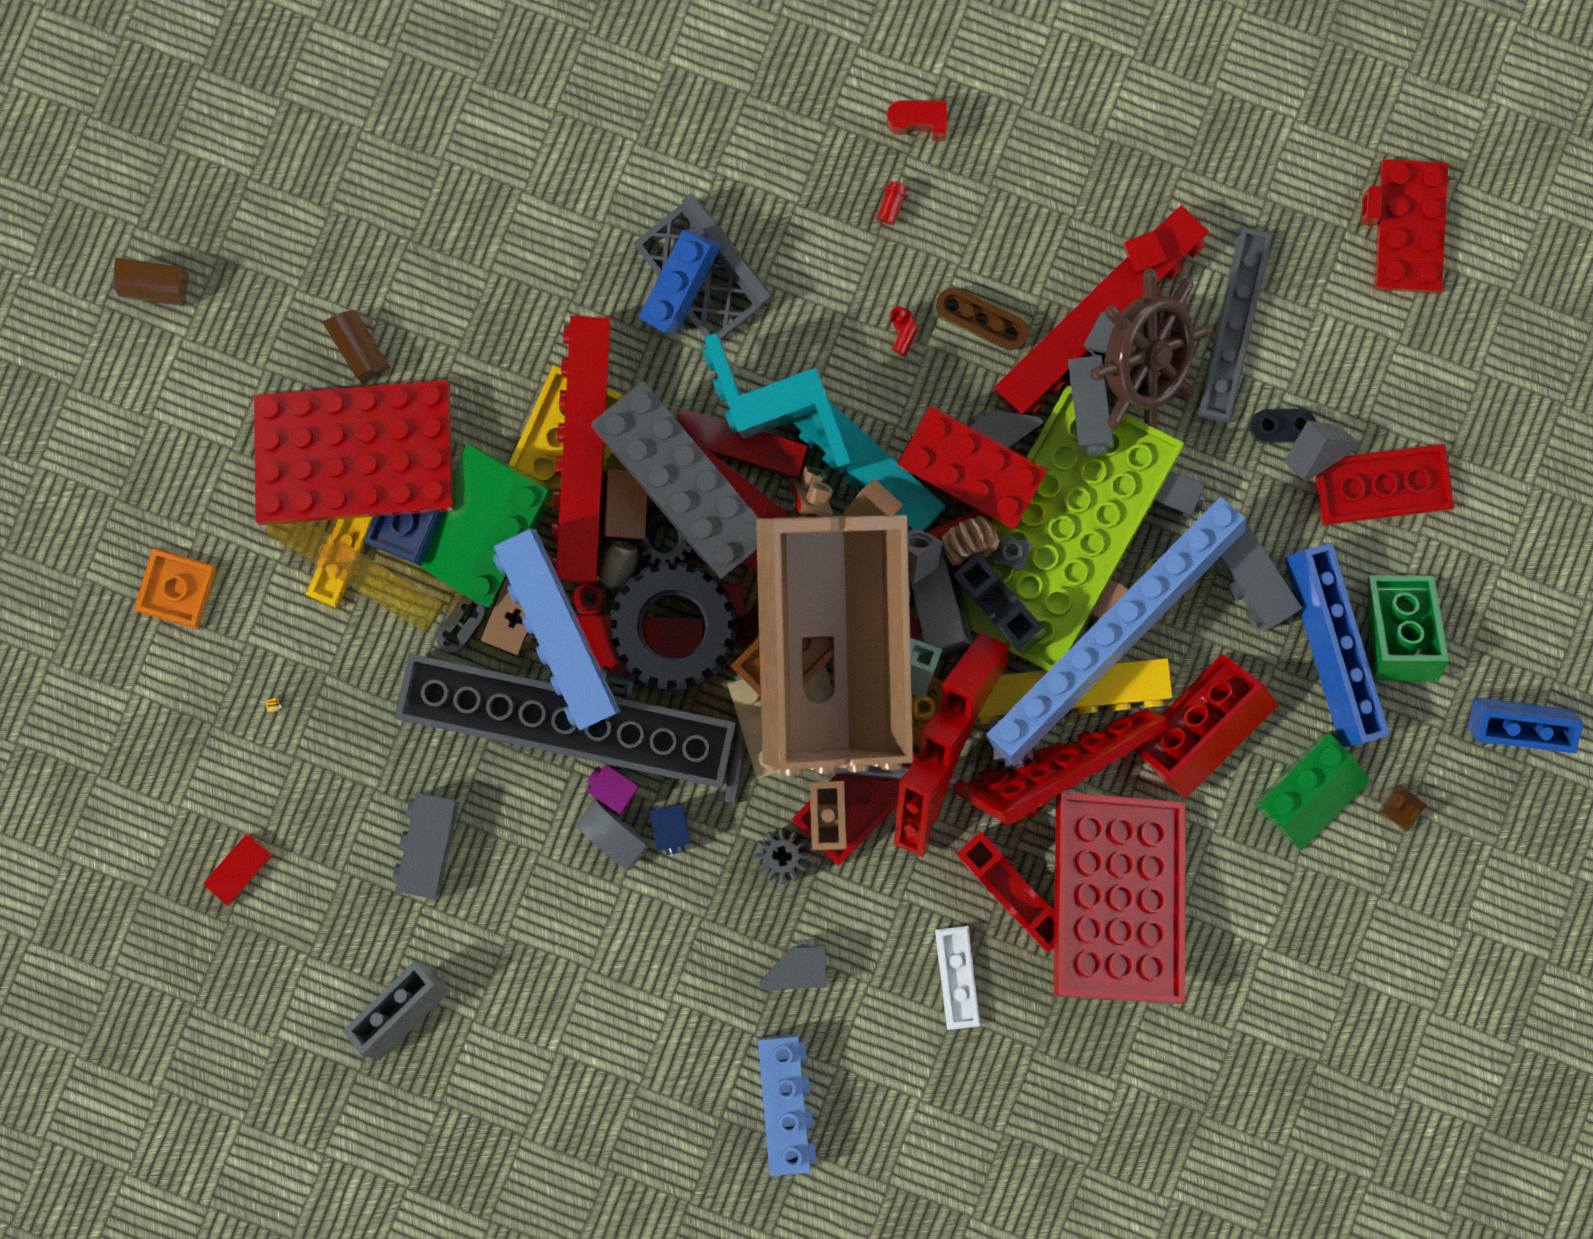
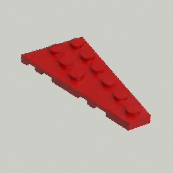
M1146 708L1109 722L1107 725L1108 729L1102 732L1090 733L1086 731L1077 735L1078 741L1062 747L1061 742H1057L1032 752L1033 761L1026 762L1022 768L995 771L989 768L979 772L981 778L965 784L963 779L956 781V784H952L956 795L1008 825L1019 821L1023 815L1031 810L1046 805L1053 797L1063 791L1074 788L1078 782L1088 776L1101 772L1105 766L1115 760L1128 756L1132 750L1140 745L1156 739L1157 735L1169 729L1166 718Z

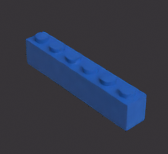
M1333 544L1321 545L1284 557L1295 597L1302 607L1300 610L1339 743L1343 747H1349L1389 736L1388 727Z

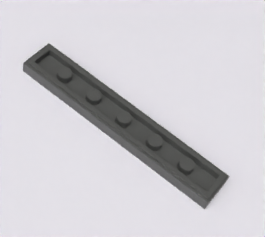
M1241 226L1239 229L1197 417L1227 424L1230 423L1273 237L1271 232Z

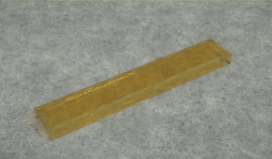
M311 521L270 524L264 530V533L426 633L430 631L445 606L442 602Z

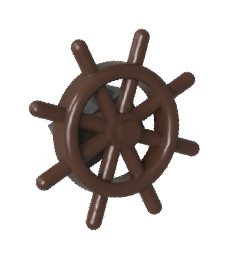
M1152 268L1146 269L1143 274V296L1134 300L1123 312L1116 306H1109L1106 312H1101L1083 346L1093 356L1102 355L1104 364L1093 368L1090 376L1095 381L1107 378L1108 386L1117 399L1107 419V424L1110 428H1117L1129 406L1144 409V423L1157 429L1158 407L1168 402L1178 391L1184 397H1190L1193 394V387L1186 381V377L1192 363L1194 345L1196 341L1207 337L1209 331L1204 325L1194 328L1191 317L1183 306L1194 286L1191 278H1183L1173 297L1168 298L1157 295V273ZM1161 311L1163 316L1157 325V312ZM1143 324H1144V332L1140 330V328H1141V326H1142ZM1169 331H1170L1171 337L1166 339V337H1167V335H1168V333H1169ZM1157 370L1161 373V375H1160V377L1158 378V380H1157ZM1144 380V391L1138 393L1137 391Z

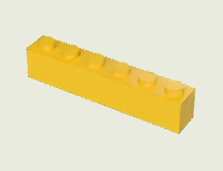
M1168 658L1114 664L1071 709L1078 708V715L1098 713V706L1111 705V711L1131 710V703L1144 702V708L1164 706V700L1172 698ZM1047 671L1002 675L978 716L979 724H990L989 721L997 720L999 716H1005Z

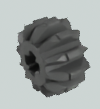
M785 828L779 829V840L775 839L772 831H768L766 835L772 843L768 845L762 840L757 842L759 847L767 850L766 853L754 854L755 859H766V863L760 865L757 870L762 872L770 867L772 870L767 876L768 881L771 882L774 879L776 872L780 873V884L786 883V872L790 873L793 881H797L799 879L798 875L793 870L795 866L801 871H807L808 867L798 862L799 858L810 859L811 854L808 852L799 853L798 849L805 847L808 843L806 840L800 841L797 845L793 843L798 836L797 831L794 830L791 833L789 840L785 839ZM784 846L786 852L792 853V860H786L787 865H779V860L773 859V852H779L777 847Z

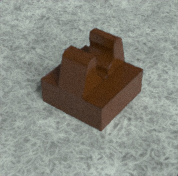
M1397 785L1378 812L1403 831L1408 832L1427 804L1401 785Z

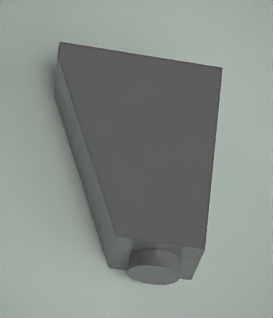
M1102 355L1068 359L1079 448L1081 453H1087L1088 456L1092 457L1105 455L1107 450L1114 449L1113 431L1107 424L1110 415L1107 378L1095 381L1090 376L1093 368L1104 364Z

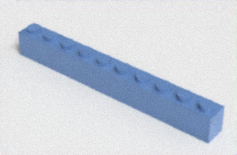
M1220 497L987 733L990 745L1015 766L1245 532L1246 518Z

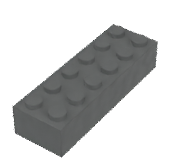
M644 381L640 382L591 423L592 429L719 581L757 550L756 519L759 518Z

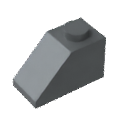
M992 410L987 415L984 411L979 412L968 420L967 423L971 427L1012 448L1042 426L1043 421L1040 417Z
M818 939L798 940V946H791L761 979L759 990L827 987L825 945H818Z

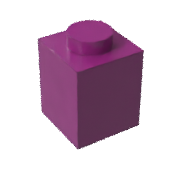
M605 764L602 769L597 766L587 780V783L591 785L587 792L619 814H623L641 787L608 764Z

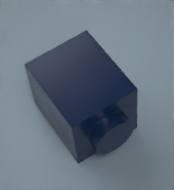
M684 804L649 811L657 851L665 849L666 855L685 852V845L692 842Z

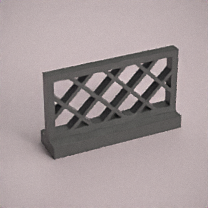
M691 193L682 200L680 206L633 244L658 277L669 258L671 239L678 240L680 236L672 235L673 222L683 213L691 222L690 230L696 229L701 234L722 245L717 254V258L721 263L713 262L707 274L706 285H702L700 288L705 289L703 308L691 307L687 314L704 337L711 335L706 328L707 313L725 315L723 329L717 333L721 341L763 306L766 307L772 303L775 298L699 198ZM667 227V233H666V234L660 233L662 230H664V229ZM654 237L666 238L664 257L652 256L644 245ZM655 260L663 261L662 269ZM713 267L726 268L730 273L728 288L711 286ZM734 280L740 286L741 289L733 288ZM710 290L728 292L725 311L708 309ZM733 293L746 294L753 305L743 313L731 312ZM694 311L702 312L701 320ZM730 316H737L729 323Z

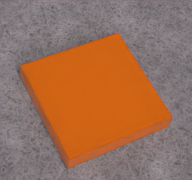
M152 548L133 611L199 630L218 567Z

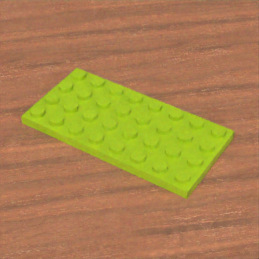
M1069 385L1063 391L1027 456L1049 470L1017 528L1014 530L994 518L991 520V524H994L998 532L999 540L1004 534H1011L1014 539L1020 541L1026 539L1031 543L1032 550L1027 553L1026 566L1021 571H1015L1012 567H1008L1005 564L998 565L994 560V554L999 552L1001 542L998 543L999 547L997 550L984 558L1015 597L1026 606L1044 627L1047 635L1022 656L960 585L970 631L977 635L981 632L1009 644V652L1047 672L1075 645L1185 446L1183 442L1125 414L1120 425L1117 428H1112L1113 450H1107V454L1095 457L1088 456L1087 453H1081L1078 443L1072 389ZM1015 550L1010 551V555L1016 554Z

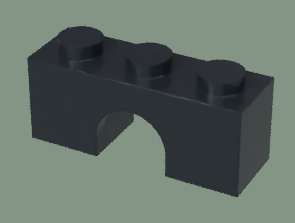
M979 553L953 574L959 584L1022 656L1047 635L1044 627L1026 606L1015 597L999 575Z

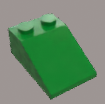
M1369 575L1367 579L1368 640L1373 681H1439L1449 662L1434 576Z

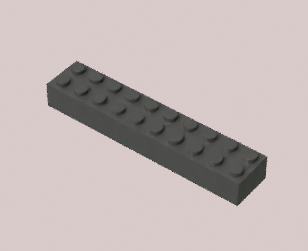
M410 653L394 718L723 788L737 725L731 721L614 697L621 712L579 730L577 725L572 726L564 710L568 705L562 694L557 695L551 683Z

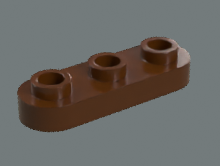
M958 288L945 289L937 298L936 311L941 319L1003 349L1017 350L1025 344L1028 338V326L1023 319ZM948 302L957 303L958 309L954 312L949 311L946 308ZM977 316H985L988 323L984 326L978 325L976 323ZM1013 329L1017 333V338L1010 340L1006 337L1005 332Z

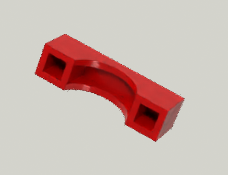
M977 831L954 854L1046 953L1051 952L1054 949V910L1027 884L992 842L981 831Z

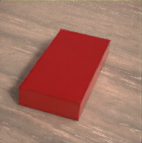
M245 834L205 880L203 885L224 904L229 906L270 860L273 854L250 834Z

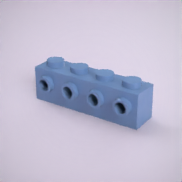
M798 1034L759 1037L758 1048L770 1176L810 1173V1164L816 1163L815 1143H808L807 1130L813 1129L812 1109H805L804 1096L810 1095L809 1075L802 1076L801 1062H807L806 1042H799Z

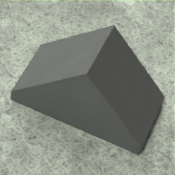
M1307 421L1285 461L1297 475L1307 482L1358 449L1359 443L1340 425Z

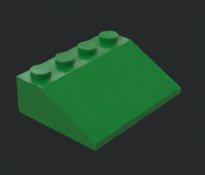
M467 443L453 471L454 511H444L423 563L419 567L487 608L495 606L505 579H509L506 572L501 573L495 564L493 555L497 553L493 546L528 529H536L555 488Z

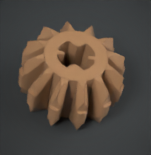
M978 516L974 519L969 518L965 522H959L957 526L950 528L943 535V551L952 565L962 567L978 553L985 558L997 550L999 547L998 543L1000 542L997 536L998 532L994 524H991L989 518H984L983 516Z

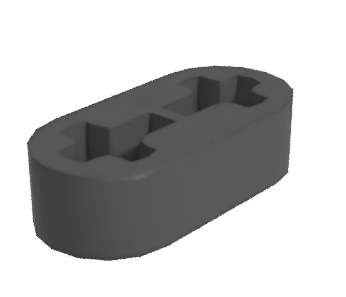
M468 597L462 598L439 628L436 635L438 646L443 651L451 654L461 652L484 622L487 616L486 607ZM476 603L478 605L476 611L479 613V616L476 619L470 617L465 624H462L461 622L466 616V612L463 610L464 606H473ZM458 626L462 627L457 634V638L460 640L459 644H451L447 647L445 645L447 643V639L444 637L445 633H453Z

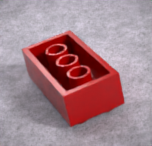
M929 406L898 463L899 467L1014 530L1017 528L1049 470L935 406Z

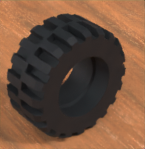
M663 562L658 563L659 566L652 568L648 566L640 570L641 573L636 577H631L625 583L626 586L622 592H618L614 599L615 605L609 617L611 621V629L609 630L610 640L613 643L614 651L624 667L633 676L651 687L669 691L698 687V685L714 678L715 674L728 663V659L734 651L736 635L738 634V623L732 600L722 584L700 567L696 568L683 562H678V564ZM667 596H682L693 601L700 608L705 619V633L700 645L690 654L679 658H668L657 654L648 646L643 635V620L647 610L657 600Z

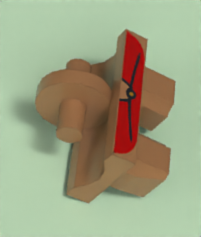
M806 466L800 479L791 477L788 486L795 501L790 509L792 517L833 515L829 504L833 492L830 486L823 483L826 477L823 470Z

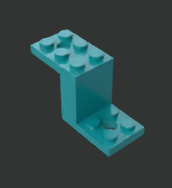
M717 333L704 337L706 347L701 348L710 372L716 370L718 378L713 379V384L721 402L727 401L730 409L724 411L733 434L738 432L742 439H746L812 415L819 437L826 435L829 444L824 445L823 448L830 467L838 466L840 474L852 470L849 456L816 367L741 395Z

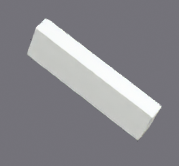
M968 926L935 929L947 1030L981 1026Z

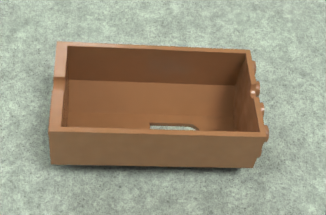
M907 515L756 519L763 764L773 767L774 772H782V775L794 776L802 775L803 769L815 770V773L829 774L836 773L837 766L839 768H848V771L864 772L869 771V765L881 766L883 770L902 769V763H913ZM832 637L833 691L831 696L822 703H812L805 697L803 692L802 638Z

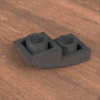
M594 800L575 824L597 847L626 870H631L650 846L629 823H622L600 800Z

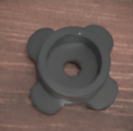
M1004 534L1000 538L1001 547L999 552L994 554V560L998 565L1005 564L1008 567H1012L1015 571H1021L1026 566L1027 553L1032 550V545L1026 539L1020 541L1014 539L1011 534ZM1015 550L1016 554L1010 555V551Z

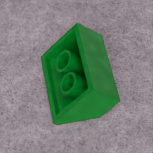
M1330 733L1321 734L1253 805L1301 851L1370 780L1355 758Z

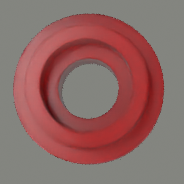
M582 584L574 593V604L585 615L600 613L607 602L606 592L598 584ZM589 593L596 595L597 599L593 605L585 603V596Z

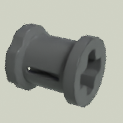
M603 666L602 672L612 694L630 700L635 676L631 673L624 674L610 671L608 666Z

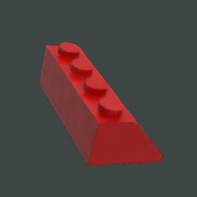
M1221 654L1161 714V716L1166 718L1169 729L1157 735V738L1153 741L1144 743L1133 751L1168 786L1186 800L1279 705L1263 683Z

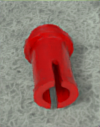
M889 181L888 186L883 188L885 194L876 219L888 225H895L903 199H907L908 194L906 193L907 187L905 185Z

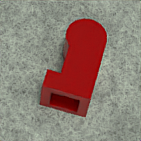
M895 101L889 106L887 111V127L896 135H905L910 131L932 132V141H945L947 101Z

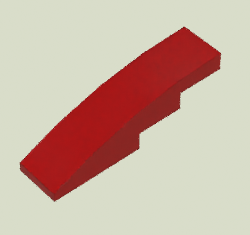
M681 408L677 417V421L684 430L714 455L737 460L742 464L799 479L801 477L810 447L765 432L742 439L738 432L733 434L727 421Z

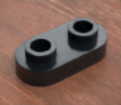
M1264 409L1257 412L1251 418L1249 432L1255 441L1263 444L1295 443L1302 431L1295 427V421L1300 419L1306 424L1307 421L1316 422V419L1311 412L1305 409ZM1264 420H1269L1272 423L1273 428L1271 431L1263 429L1262 422Z

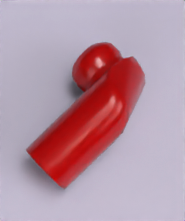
M896 306L890 312V319L898 333V337L891 350L898 355L906 357L918 333V327L912 313L907 308Z

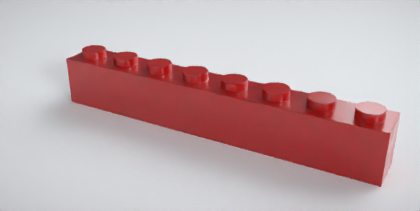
M1182 204L1155 229L1167 259L1166 263L1152 268L1157 273V285L1165 277L1171 281L1184 268L1180 263L1188 255L1194 258L1207 245L1203 240L1209 231ZM1128 257L1123 260L994 386L992 392L1013 413L1033 416L1044 405L1040 399L1048 391L1054 395L1068 381L1064 377L1069 372L1068 359L1090 357L1087 354L1089 351L1083 345L1101 312H1106L1109 306H1116L1123 312L1129 304L1143 296L1144 271L1134 274Z
M570 316V325H564L563 344L569 345L568 358L562 357L561 377H567L566 390H560L559 410H565L564 423H558L557 442L563 443V456H556L555 474L561 476V489L555 488L554 508L560 510L559 522L553 521L552 541H557L558 546L557 555L551 554L550 559L561 583L597 585L605 443L592 429L591 423L602 415L607 407L611 320L606 317Z

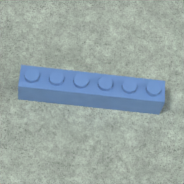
M528 529L493 546L497 553L493 555L495 564L501 573L506 572L511 583L507 586L509 594L515 604H521L525 613L522 616L523 624L530 635L535 634L539 646L536 647L537 654L544 665L549 664L554 675L550 677L551 684L558 696L563 695L568 705L564 710L572 726L577 725L578 729L582 730L621 712L536 529Z

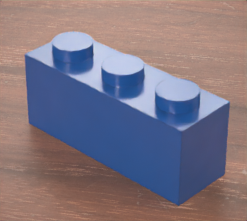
M682 230L638 318L666 334L678 332L722 245L696 230Z
M1474 697L1468 723V730L1478 742L1574 754L1577 753L1583 727V721L1572 709Z

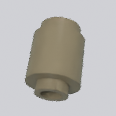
M614 540L612 545L607 547L598 575L605 588L612 591H621L626 586L625 583L633 577L639 559L637 555L638 548L634 544L624 540Z

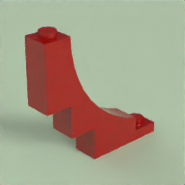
M980 632L943 682L941 705L922 730L919 755L900 780L894 845L922 858L928 851L931 828L940 816L946 792L963 747L990 693L1007 668L1009 644Z

